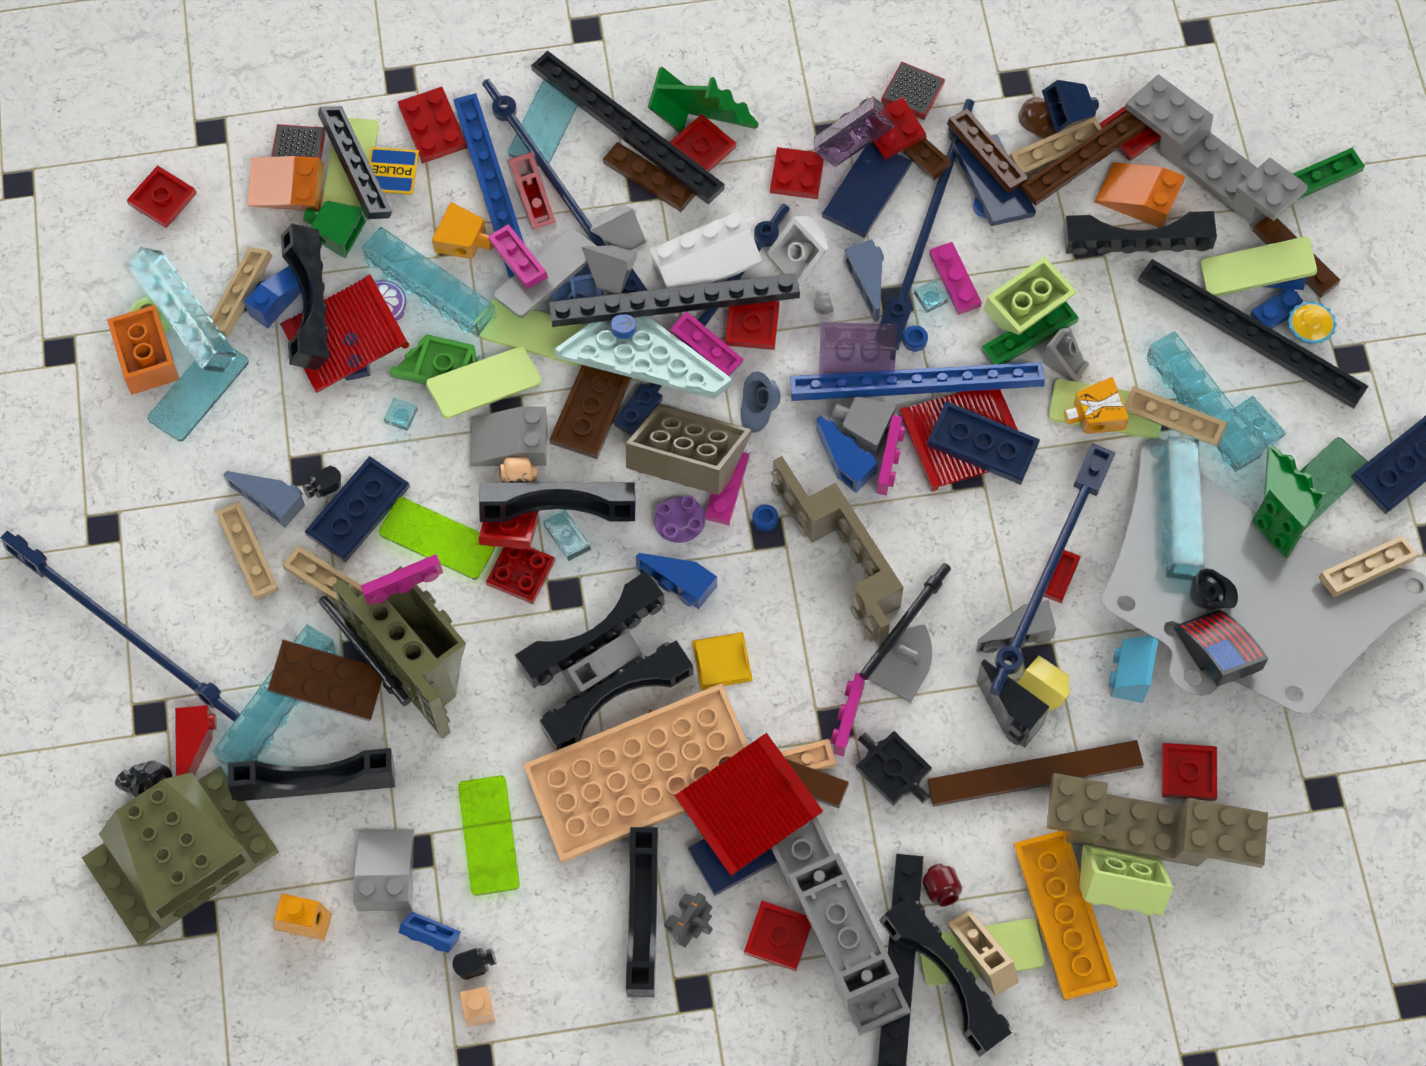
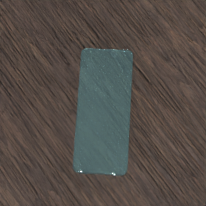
M543 80L521 124L550 164L578 105ZM516 134L508 149L509 156L513 158L529 153Z
M217 338L213 339L183 373L180 380L171 387L148 414V421L177 441H184L249 364L248 358Z

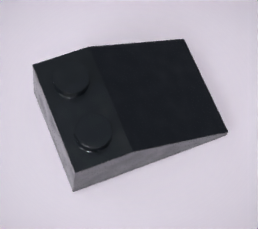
M984 659L980 664L976 682L1002 731L1006 734L1007 739L1013 744H1020L1025 748L1044 725L1050 706L1010 677H1007L1000 695L992 694L990 688L999 670Z

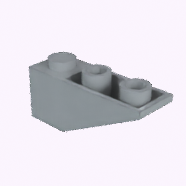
M1049 600L1041 601L1021 647L1031 642L1036 644L1047 643L1054 638L1056 626ZM1028 604L1019 607L980 637L977 641L976 652L994 653L999 648L1010 646Z
M627 631L565 669L562 673L574 693L578 694L639 656L642 652L630 632Z

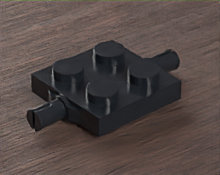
M895 731L877 743L866 732L858 738V741L868 749L866 757L856 765V770L892 806L910 793L922 804L929 799L930 795L919 785L921 780L932 771V767Z

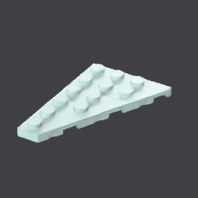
M649 316L634 318L636 321V332L630 338L621 339L615 337L611 332V321L594 322L555 348V356L559 359L715 399L732 386V378Z

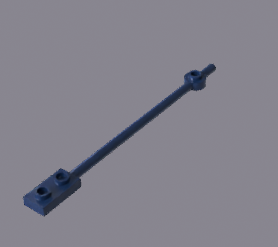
M490 79L484 80L482 85L493 100L492 110L495 118L500 121H508L527 150L533 153L536 163L592 243L596 246H606L600 236L590 231L592 224L515 116L517 113L515 100L510 96H501ZM632 268L622 293L647 291V288Z
M966 99L962 111L968 109L972 113L975 102L971 99ZM948 127V137L951 140L947 157L951 160L952 165L939 176L898 298L889 297L875 337V344L899 350L913 309V303L907 302L956 159L952 148L954 143L962 142L950 127Z
M782 204L770 221H762L756 225L754 239L759 252L763 247L772 246L779 237L778 226L790 210L786 204ZM764 230H769L770 232H769V233H764V232H762V231H764ZM745 271L728 278L727 281L739 280ZM718 308L705 309L698 321L706 326ZM641 383L614 420V426L632 436L662 402L663 395L658 393L662 385L652 383L648 387Z
M1094 443L1091 444L1073 487L1080 490L1010 646H1004L999 649L996 655L995 665L999 671L990 688L992 694L1000 695L1008 675L1015 674L1020 670L1023 663V655L1020 651L1022 643L1089 493L1094 496L1098 495L1116 452ZM1004 661H1010L1012 665L1006 664Z
M7 530L0 537L6 551L41 578L45 576L192 689L206 705L218 709L233 722H237L240 719L241 713L221 699V691L216 685L211 682L208 684L200 683L49 567L46 563L47 557L40 550H32L28 547L27 541L18 534L14 536Z

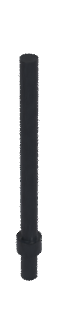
M943 563L934 576L931 575L924 583V589L859 673L862 679H869L932 594H936L942 587V581L951 570L948 564Z
M322 596L318 600L321 607L383 681V687L387 692L393 694L402 706H407L411 702V698L402 689V683L399 679L388 672L328 597Z

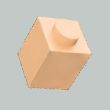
M487 986L460 992L464 1017L468 1027L495 1021L491 996Z

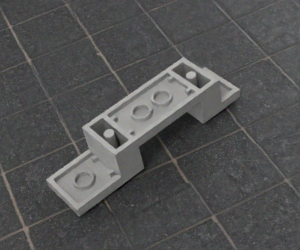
M1159 74L1125 103L1126 110L1161 135L1159 154L1250 223L1262 213L1274 221L1307 191V184L1269 157L1257 168L1211 133L1213 114Z
M816 817L772 847L771 851L800 912L804 910L835 976L837 991L858 1035L861 1036L909 1014L910 1009L898 986L899 976L839 852L834 854Z

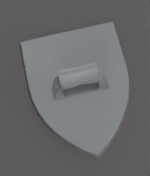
M921 625L906 629L869 677L868 681L911 703L926 678L932 660V644L926 626Z

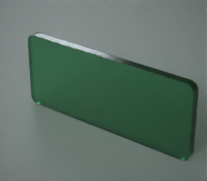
M1340 437L1335 438L1299 471L1301 473H1308L1312 477L1313 486L1317 491L1327 493L1318 509L1313 512L1307 527L1356 483L1351 478L1352 474L1368 462Z

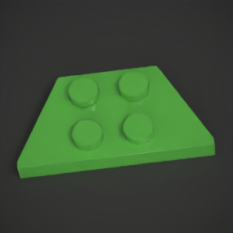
M426 334L418 342V345L405 355V359L397 367L393 366L390 369V377L426 385L427 380L477 362L475 346Z

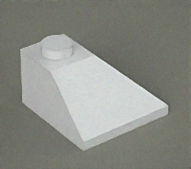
M795 216L766 254L785 274L796 273L798 285L801 287L828 251L825 232L810 216Z

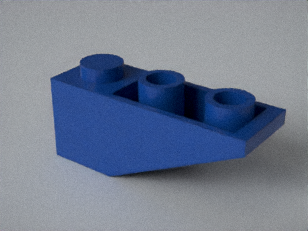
M820 415L817 418L816 430L834 472L839 480L857 493L877 473L878 462L871 452L864 451L857 446V442L851 436H845L840 432L833 421L826 420Z
M644 553L636 555L637 570L641 574L647 571L652 578L658 581L662 589L667 592H674L689 607L693 605L699 610L717 587V576L697 562Z

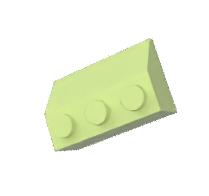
M1044 256L987 296L984 311L999 328L1020 335L1074 296L1077 291Z
M1084 844L1079 887L1085 901L1093 905H1110L1119 910H1135L1145 915H1164L1173 886L1162 860Z

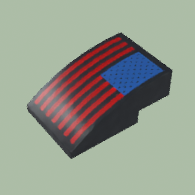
M1220 609L1177 624L1173 628L1200 671L1206 669L1217 687L1263 670L1269 659L1247 630Z

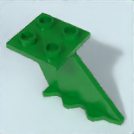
M659 67L647 108L679 133L685 128L688 114L694 116L703 114L708 119L753 129L758 128L759 123L750 114L747 104L745 102L737 104L729 89L721 91L714 77L710 78L708 86L685 85L664 67Z
M1272 445L1267 450L1264 500L1252 521L1272 542L1274 547L1287 558L1307 527L1313 512L1318 509L1327 493L1317 491L1313 486L1312 477L1308 473L1298 471L1292 455H1285Z

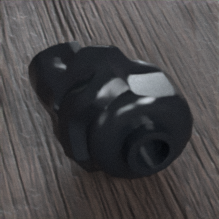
M152 760L136 764L128 771L124 769L117 776L115 785L118 789L130 793L136 798L161 780L173 777L169 767Z

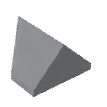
M620 204L600 214L590 229L591 232L613 245L627 250H632L646 243L634 210L624 204Z
M614 245L582 247L597 289L611 294H621L636 260L637 252Z
M1071 328L1060 329L1046 347L1043 364L1066 379L1076 382L1089 366V363L1084 361Z

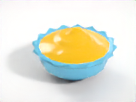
M1303 301L1300 305H1295L1294 310L1290 311L1288 319L1289 329L1293 332L1294 336L1308 344L1323 343L1325 340H1329L1331 335L1335 333V327L1337 326L1335 315L1331 313V309L1325 307L1323 303H1316L1314 301L1309 303Z

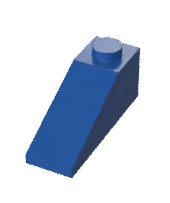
M290 266L262 282L244 301L249 316L266 328H269L301 293L297 278Z

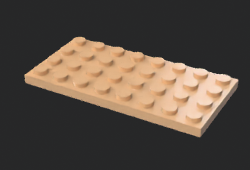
M721 683L527 762L523 766L561 863H565L630 836V827H652L686 813L674 798V795L741 751L748 743Z

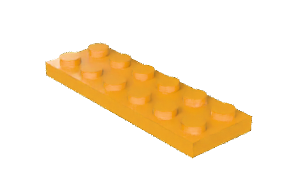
M1057 831L1015 842L1013 847L1064 1002L1116 988L1118 983L1092 905L1084 900L1079 887L1080 869L1072 845L1065 842L1066 832Z

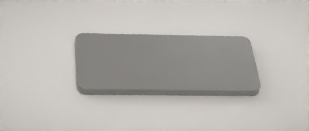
M568 229L535 257L546 270L547 279L527 290L516 275H514L494 292L495 299L517 317H526L588 264L582 247L596 245L575 229Z

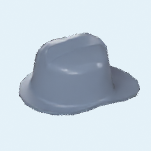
M759 371L752 372L747 376L743 387L741 421L743 427L752 429V433L759 432L765 428L771 412L778 407L781 399L780 390L776 382L769 380L764 373Z

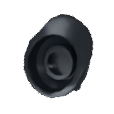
M1208 568L1200 570L1194 576L1191 583L1190 596L1195 605L1207 610L1230 609L1237 605L1238 593L1231 580Z

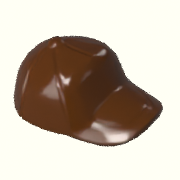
M1033 97L1024 102L1018 114L1019 123L1026 130L1042 139L1056 134L1044 98Z

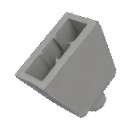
M855 397L850 409L836 404L831 418L843 422L841 432L845 436H851L857 442V446L877 456L889 430L892 415H895L896 405Z

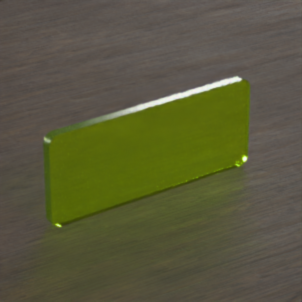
M399 497L379 529V535L382 538L425 558L437 554L441 565L473 580L480 577L496 547L479 545L478 536L480 532L404 497Z
M499 775L461 781L458 784L472 894L480 896L517 890L520 887L506 778Z

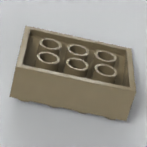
M659 404L627 441L626 468L719 495L730 482L751 436L752 429Z

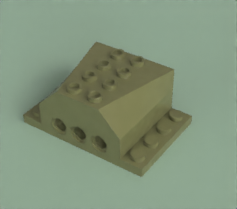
M342 579L334 583L333 587L347 622L388 672L399 679L402 683V689L411 698V702L443 739L451 733L448 726L450 719L446 715L448 712L444 706L456 697L461 661L466 642L452 627V620L443 609L439 611L434 605L436 601L427 590L423 592L418 585H415L408 592L393 594L382 603L368 605L364 595H360L352 584L347 586Z
M219 766L199 780L196 779L192 772L163 779L117 809L99 833L104 843L83 856L82 859L137 944L141 946L279 853V851L246 802L232 800L228 788V776Z

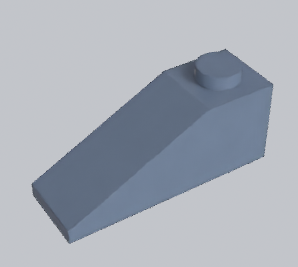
M871 239L845 249L844 263L873 320L877 321L880 315L882 261L884 260V255L879 246L876 247Z
M226 471L223 474L229 487L283 527H286L305 506L302 491L293 484L289 486L281 480Z

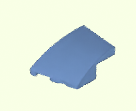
M586 264L551 294V301L603 296V291L597 289L589 265Z

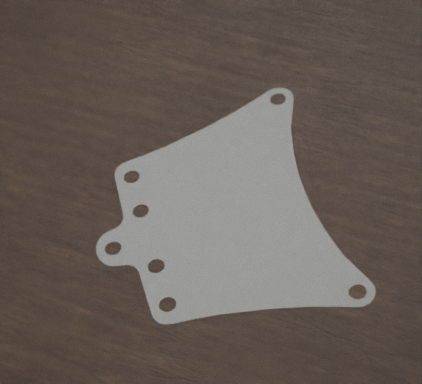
M1161 438L1146 440L1141 447L1137 490L1130 521L1120 555L1103 592L1102 603L1112 614L1162 641L1169 647L1172 653L1169 667L1171 679L1185 692L1204 696L1211 694L1218 688L1206 669L1200 671L1180 638L1169 636L1164 631V626L1167 622L1180 624L1219 610L1200 608L1191 599V583L1194 576L1202 569H1213L1231 580L1235 585L1238 593L1237 605L1234 608H1222L1220 610L1230 615L1242 625L1269 658L1263 670L1232 682L1239 683L1299 714L1313 712L1345 670L1394 623L1426 601V576L1419 572L1402 568L1395 569L1334 598L1318 577L1321 572L1354 558V556L1333 550L1301 536L1290 556L1285 558L1252 521L1257 512L1229 495L1201 474L1168 441ZM1155 445L1162 446L1167 451V457L1156 459L1150 454V449ZM1409 579L1420 581L1423 585V591L1419 594L1410 592L1406 588V582ZM1121 596L1131 597L1135 602V608L1131 611L1122 610L1117 604L1118 598ZM1187 670H1196L1202 677L1201 683L1198 685L1188 684L1184 680V673ZM1290 686L1298 687L1303 692V699L1299 702L1289 700L1285 694L1286 689Z

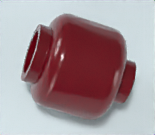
M935 864L928 869L922 880L929 900L932 903L946 907L959 900V895L963 888L953 867Z

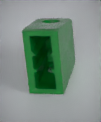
M333 201L324 202L319 212L308 208L303 216V221L311 224V228L319 229V240H321L322 245L343 258L347 257L367 222L362 208Z

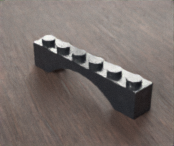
M1214 211L1188 212L1181 219L1169 225L1150 230H1127L1114 227L1098 220L1092 215H1068L1065 218L1063 227L1066 254L1073 253L1075 255H1083L1085 253L1108 254L1110 252L1130 254L1136 251L1156 253L1168 250L1173 252L1184 250L1206 251L1214 248L1217 239Z
M291 223L281 235L282 257L293 271L301 289L303 316L295 336L288 342L289 365L317 370L328 360L330 354L329 347H327L328 327L325 323L326 304H324L323 296L325 284L322 282L323 262L320 255L322 242L319 240V229Z
M635 482L480 483L479 487L480 522H507L527 513L554 509L586 512L609 522L635 521Z
M645 571L624 585L621 597L614 609L593 629L566 640L536 641L515 654L516 663L533 688L539 685L544 686L560 671H564L582 657H587L595 652L602 644L609 643L619 637V633L627 628L633 629L638 626L641 619L647 615L658 613L663 608V605H665L664 594L649 573Z
M677 640L672 643L666 642L659 646L656 652L647 657L645 655L638 658L633 666L628 669H620L613 673L611 679L604 683H595L588 689L587 693L580 697L578 695L573 696L558 710L551 709L546 712L540 720L541 729L555 751L579 742L592 717L613 698L642 687L660 686L671 688L694 674L693 664Z
M391 748L364 750L347 759L316 766H280L257 760L228 763V788L232 800H237L238 802L395 787V764Z
M630 827L629 928L626 965L627 997L655 998L658 827Z
M910 895L879 919L895 943L910 947L923 954L935 963L947 977L960 1004L962 1034L979 1057L1012 1033L1007 1019L1002 1014H998L994 1009L990 996L985 991L980 990L975 983L976 979L973 973L968 968L963 967L958 960L959 956L956 950L951 945L945 943L941 937V930L935 923H931L925 915V909L918 900L914 901Z

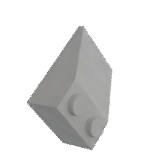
M517 407L472 418L470 466H499L508 457H528L531 465L547 466L548 417L546 407Z
M414 830L359 831L353 887V904L357 911L412 910Z

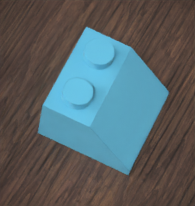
M1151 635L1123 639L1120 648H1115L1113 663H1117L1116 672L1111 671L1108 687L1113 688L1111 697L1140 703L1144 702L1151 686L1158 639Z

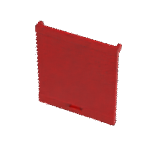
M371 274L355 282L354 285L342 289L341 292L333 294L332 297L324 299V304H326L325 323L328 327L327 347L330 350L329 358L317 370L303 369L315 392L318 393L400 347L403 349L409 347L408 341ZM303 311L298 313L297 316H293V318L280 323L289 341L295 336L300 327ZM350 332H353V334L355 335L357 339L356 344L352 339ZM346 334L349 335L351 341L354 344L353 346H351L349 341L347 340L345 336ZM351 354L354 355L358 363V366L355 365L352 357L350 356ZM347 357H349V359H350V361L352 362L354 368H351V366H350V364H349V362H348V360H347Z
M1000 389L962 391L899 409V416L903 419L931 486V492L937 491L941 486L989 473L986 470L926 446L945 402H950L1018 430Z
M767 732L674 795V798L684 809L730 877L823 813L822 808Z

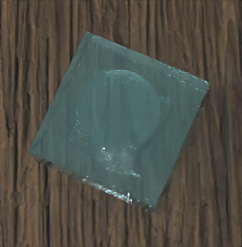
M937 279L914 290V295L926 313L948 303L949 298Z
M393 398L385 414L384 422L408 431L418 411L417 405Z

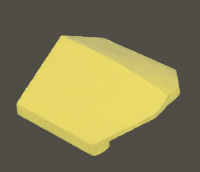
M1040 656L1032 662L1018 681L1019 685L1050 706L1048 712L1061 707L1070 695L1069 675Z

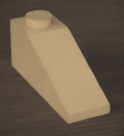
M971 910L947 923L975 970L995 996L1019 983L1014 962Z

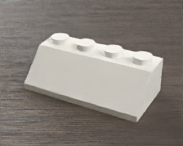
M740 210L649 249L653 266L665 288L721 282L762 264V259L750 228Z

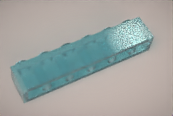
M380 227L362 246L365 255L364 260L369 266L382 270L389 280L398 281L405 291L409 294L415 293L426 306H433L438 309L445 319L454 320L465 333L469 334L471 332L478 337L497 317L493 303L383 227Z
M141 247L127 266L201 369L223 372L237 354L162 251Z
M1176 331L1151 344L1147 354L1148 363L1160 373L1165 386L1171 388L1177 395L1179 404L1228 423L1219 446L1216 447L1220 451L1225 464L1231 466L1237 472L1259 459L1265 446Z
M1168 436L1165 445H1161L1159 449V461H1162L1163 465L1159 474V480L1163 482L1160 502H1164V508L1161 512V523L1165 524L1161 538L1162 545H1165L1162 565L1166 566V577L1193 580L1194 576L1204 568L1199 439Z
M306 624L294 640V643L336 654L333 639ZM273 670L212 751L216 759L224 765L228 766L229 762L258 761V755L263 748L267 749L270 746L279 727L282 728L287 723L290 711L294 706H298L301 701L267 692Z

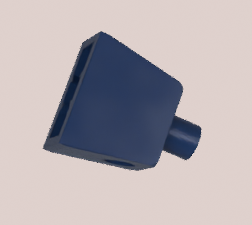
M1056 80L1042 90L1056 133L1096 116L1099 101L1095 97H1090L1085 84Z

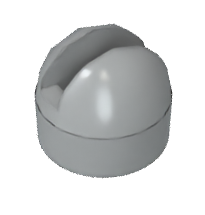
M828 293L816 297L814 308L817 313L828 314L834 312Z

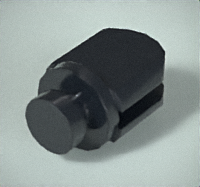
M328 466L312 474L308 478L309 484L302 485L304 493L309 499L315 495L321 498L340 489V471L336 467Z
M474 948L459 953L452 962L455 973L464 980L485 974V972L489 971L488 964L490 966L497 964L492 948L486 950V953H484L482 948Z

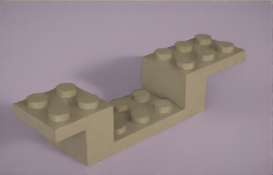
M783 456L773 460V471L771 472L773 482H771L772 489L777 496L781 495L784 499V507L790 516L794 515L798 521L797 527L802 536H807L811 543L837 530L843 543L847 542L850 546L853 560L857 564L861 563L864 568L866 579L853 585L852 606H850V609L855 619H861L864 624V632L871 642L874 640L879 648L889 635L890 622L885 615L901 607L903 585L836 483L808 497Z
M1057 773L1052 775L1046 828L1066 832L1065 842L1083 846L1085 844L1197 867L1207 858L1259 868L1265 865L1268 812L1188 798L1180 807L1107 794L1108 783Z

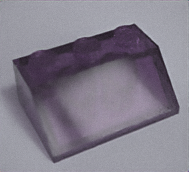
M872 96L863 100L851 112L843 114L831 126L823 128L814 137V150L823 159L837 167L895 127L884 105Z
M821 322L819 374L895 370L897 324Z

